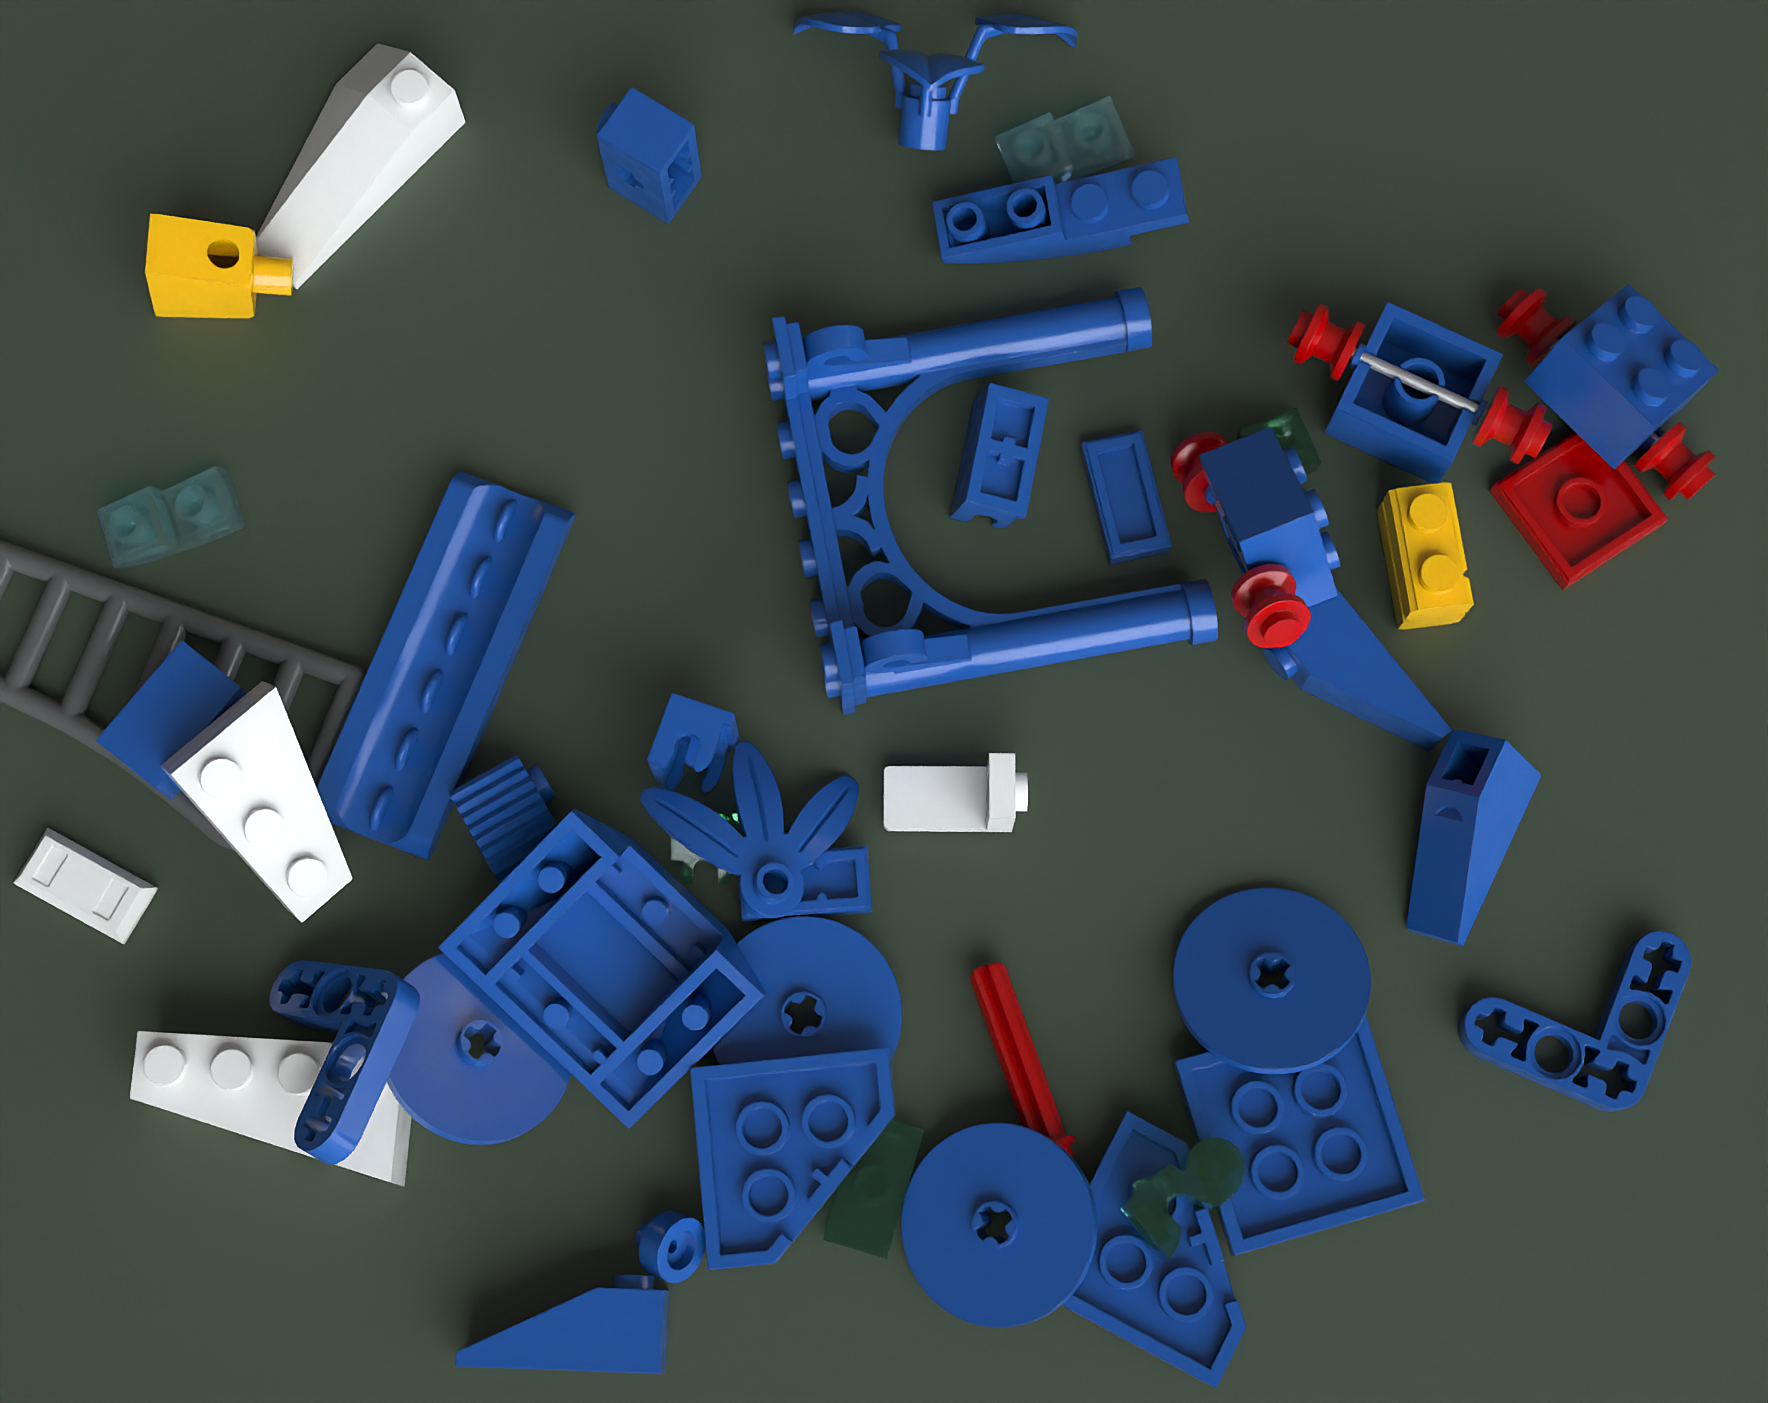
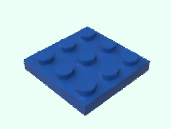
M1366 1014L1357 1033L1340 1052L1322 1064L1307 1070L1288 1074L1256 1073L1235 1067L1210 1052L1181 1059L1173 1063L1231 1256L1425 1201Z

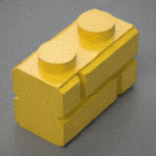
M1442 482L1389 490L1383 499L1384 501L1381 502L1376 511L1397 628L1406 630L1460 622L1465 616V612H1468L1474 605L1469 578L1463 576L1467 570L1452 484Z

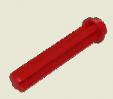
M1002 962L984 964L971 971L969 979L1021 1125L1053 1139L1074 1157L1070 1144L1076 1142L1074 1135H1066L1006 966Z

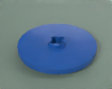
M1256 888L1233 893L1216 901L1193 920L1181 938L1176 951L1173 968V991L1177 1008L1185 1025L1196 1040L1210 1053L1235 1067L1263 1074H1288L1307 1070L1322 1064L1340 1052L1351 1041L1362 1024L1367 1011L1371 993V974L1367 955L1357 934L1332 908L1300 892L1280 888ZM1260 970L1269 975L1275 974L1278 970L1284 973L1283 989L1280 990L1274 984L1267 986L1265 989L1259 986Z
M797 916L776 920L763 925L737 943L766 993L712 1047L720 1065L879 1048H890V1058L892 1060L898 1046L902 1028L901 994L888 962L880 951L863 935L833 920L812 916ZM808 996H811L817 1000L814 1011L822 1016L821 1024L818 1027L808 1025L803 1029L802 1033H799L792 1028L795 1018L787 1013L788 1006L791 1002L802 1004Z
M444 953L434 956L421 963L403 979L418 990L420 1006L387 1083L396 1100L414 1120L431 1132L448 1140L471 1145H490L510 1141L527 1133L554 1110L567 1088L571 1073ZM476 1033L486 1039L483 1045L485 1053L478 1059L468 1053L471 1047L469 1039Z
M987 1123L965 1128L952 1134L935 1146L923 1159L911 1178L905 1194L901 1216V1232L906 1258L923 1290L936 1304L953 1316L985 1327L1004 1328L1031 1323L1047 1316L1064 1304L1074 1294L1088 1272L1093 1259L1098 1232L1097 1212L1093 1193L1083 1171L1073 1157L1062 1146L1043 1133L1024 1126L1007 1123ZM991 1209L996 1213H1010L1012 1221L1005 1226L1006 1233L1009 1236L1007 1240L1001 1236H987L985 1229L992 1223L991 1216L988 1213Z

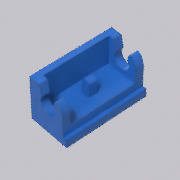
M989 383L974 400L949 518L967 522L974 519L975 515H983L994 518L992 527L1005 528L1016 518L1024 519L1026 517L1049 398Z
M671 693L647 758L657 786L674 792L684 777L683 770L687 764L689 767H694L696 772H700L706 767L708 768V773L702 780L701 792L703 795L711 793L719 784L730 751L735 752L737 743L741 742L734 713Z

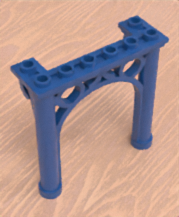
M1142 287L1115 291L1114 298L872 340H865L863 329L854 325H836L822 328L808 334L802 340L799 322L786 324L785 316L772 318L774 341L763 342L767 379L772 402L784 400L787 421L778 422L776 425L783 460L795 458L798 480L787 481L794 518L806 517L810 538L798 540L805 578L817 576L821 596L820 599L809 600L816 638L828 636L829 643L820 645L824 684L827 698L840 697L843 715L855 713V705L867 703L866 698L1183 640H1187L1190 645L1217 640L1218 623L1211 588L1206 579L1010 614L985 613L960 606L936 592L914 571L894 538L886 513L883 483L888 454L900 427L921 402L940 389L965 380L1151 348V318ZM910 384L897 397L887 412L870 395L863 393ZM825 399L821 403L817 414L814 415L811 401ZM844 410L861 412L875 427L877 432L870 446L864 451L857 454H846L839 451L833 445L831 431L828 426L831 419L838 412ZM822 460L833 469L842 473L858 474L869 468L868 477L857 475L856 488L852 496L843 505L831 508ZM867 503L869 506L871 525L868 523V521H865L860 518L865 512ZM837 537H849L859 541L867 548L871 559L882 555L885 562L875 561L864 565L854 574L849 587H846ZM889 580L896 583L911 597L906 614L898 624L891 627H880L872 624L866 618L861 595L871 582ZM925 609L940 620L960 629L924 636L923 632L915 629L922 610ZM858 633L864 638L861 642L859 641Z

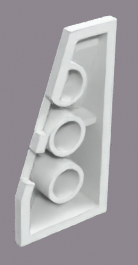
M377 43L333 88L256 236L258 256L293 258V287L298 289L466 123L455 90L411 52Z

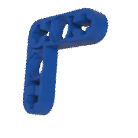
M1665 931L1650 932L1634 941L1625 953L1594 1038L1505 999L1490 997L1481 999L1465 1009L1458 1024L1460 1041L1466 1050L1476 1057L1598 1110L1613 1112L1630 1108L1640 1101L1646 1091L1691 968L1692 960L1689 949L1681 938ZM1659 947L1665 950L1663 960L1672 965V970L1658 974L1654 979L1650 992L1631 990V982L1637 987L1647 983L1652 970V964L1648 960L1643 959L1644 953H1650ZM1652 993H1662V1001ZM1628 1003L1639 1004L1650 1014L1652 1027L1650 1033L1644 1039L1630 1038L1620 1028L1619 1013L1624 1005ZM1494 1012L1499 1015L1497 1026L1513 1035L1523 1032L1524 1024L1531 1027V1031L1520 1044L1518 1059L1511 1056V1052L1518 1045L1513 1041L1501 1037L1492 1040L1488 1045L1481 1041L1483 1030L1475 1025V1020L1484 1019ZM1542 1037H1555L1562 1041L1567 1048L1569 1055L1568 1063L1561 1072H1547L1537 1063L1534 1054L1535 1046ZM1585 1051L1592 1054L1585 1064L1587 1067L1600 1072L1613 1069L1615 1065L1621 1068L1619 1079L1628 1084L1627 1091H1619L1608 1097L1605 1095L1607 1084L1603 1080L1589 1074L1580 1077L1579 1085L1574 1084L1572 1080L1584 1064Z
M308 960L295 961L279 974L273 984L270 993L272 1010L302 1028L336 1032L337 1035L298 1117L294 1129V1141L299 1149L327 1165H332L345 1160L358 1145L416 1018L420 1006V994L414 986L388 970ZM350 990L349 995L347 996L346 1000H345L344 1003L338 1008V1005H339L340 1001L342 1000L343 996ZM376 1001L380 1002L381 1004H384V1005H377V1006L375 1007ZM365 1055L359 1070L351 1077L357 1062Z

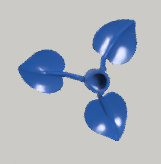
M841 11L811 14L800 17L794 23L793 28L794 35L808 28L817 27L839 33L868 34L883 42L887 50H880L879 58L890 63L896 92L894 107L901 109L898 144L904 147L923 150L946 149L950 114H958L959 99L969 75L981 73L985 70V64L976 61L986 39L1004 33H1054L1074 48L1078 35L1076 29L1070 26L1028 14L1005 13L975 17L974 24L979 26L965 57L947 53L926 55L916 50L899 49L895 32H901L902 25L890 19L864 12ZM903 72L917 81L910 82L909 93H907ZM956 78L948 97H945L947 86L942 84Z

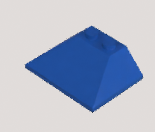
M575 808L438 947L628 1129L766 993L729 930L636 840Z

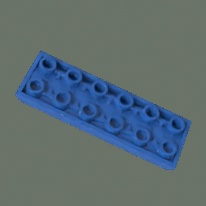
M458 471L452 478L317 785V791L331 824L430 861L454 805L449 792L461 786L575 520V513L516 493L462 471Z

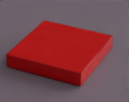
M1576 432L1498 481L1489 490L1562 591L1660 528L1668 520L1667 516L1625 460L1613 469Z

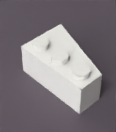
M264 681L260 682L161 765V768L282 905L301 923L353 879L275 686Z

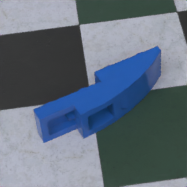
M1177 157L1058 184L1055 183L1053 176L1049 175L933 202L941 258L944 263H1006L1092 253L1132 245L1131 235L1189 223Z

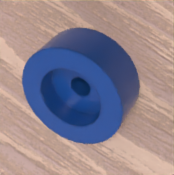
M674 1210L661 1212L650 1222L642 1224L637 1230L635 1237L636 1244L639 1247V1259L642 1268L648 1274L669 1283H680L689 1278L698 1268L706 1246L705 1231L702 1224L698 1220Z

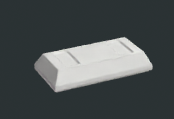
M50 828L46 829L13 882L15 885L122 944L126 943L158 890L157 887Z

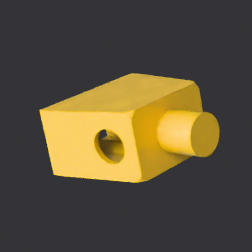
M150 213L145 275L155 316L249 319L255 315L257 293L292 296L294 259L258 256L254 230L242 226Z

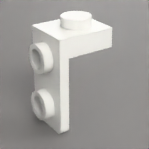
M989 753L986 767L888 766L884 770V828L887 831L1012 832L1016 811H1027V772H1015V753Z

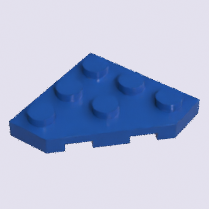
M890 1048L690 1068L708 1270L775 1264L780 1260L895 1117L896 1108Z
M1126 1111L1089 1182L1096 1205L1098 1228L1093 1259L1082 1283L1074 1294L1061 1306L1205 1384L1217 1388L1246 1329V1324L1239 1302L1235 1299L1223 1262L1225 1259L1208 1208L1205 1207L1198 1186L1187 1143Z

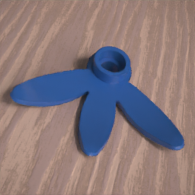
M741 741L735 747L732 782L737 814L745 837H742L723 817L692 798L656 787L647 788L642 792L640 801L643 807L667 834L697 856L729 873L739 876L738 887L740 896L744 904L753 913L765 918H779L795 909L802 899L804 881L800 870L810 865L822 855L846 828L856 807L859 785L854 778L847 775L833 780L808 801L794 820L788 833L785 834L781 796L772 770L754 744L748 741ZM765 874H774L780 878L783 884L782 893L772 894L766 890L763 884Z

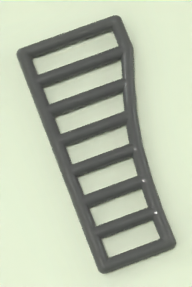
M0 540V602L14 571L47 583L6 676L0 675L1 703L66 733L117 764L172 806L217 845L235 851L184 792L179 791L170 800L95 741L106 728L86 717L85 713L127 616L131 612L163 624L131 699L181 641L184 642L187 632L221 644L213 665L233 681L245 653L278 664L279 668L271 685L277 688L286 713L289 711L304 674L338 685L306 762L317 788L367 672L365 669ZM71 592H75L105 604L63 700L59 702L29 687Z

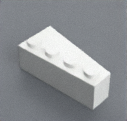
M138 1031L130 1099L313 1157L297 1147L294 1141V1129L333 1043ZM365 1055L357 1062L351 1077L359 1070ZM387 1082L355 1150L345 1160L335 1165L405 1187L411 1116L396 1100Z

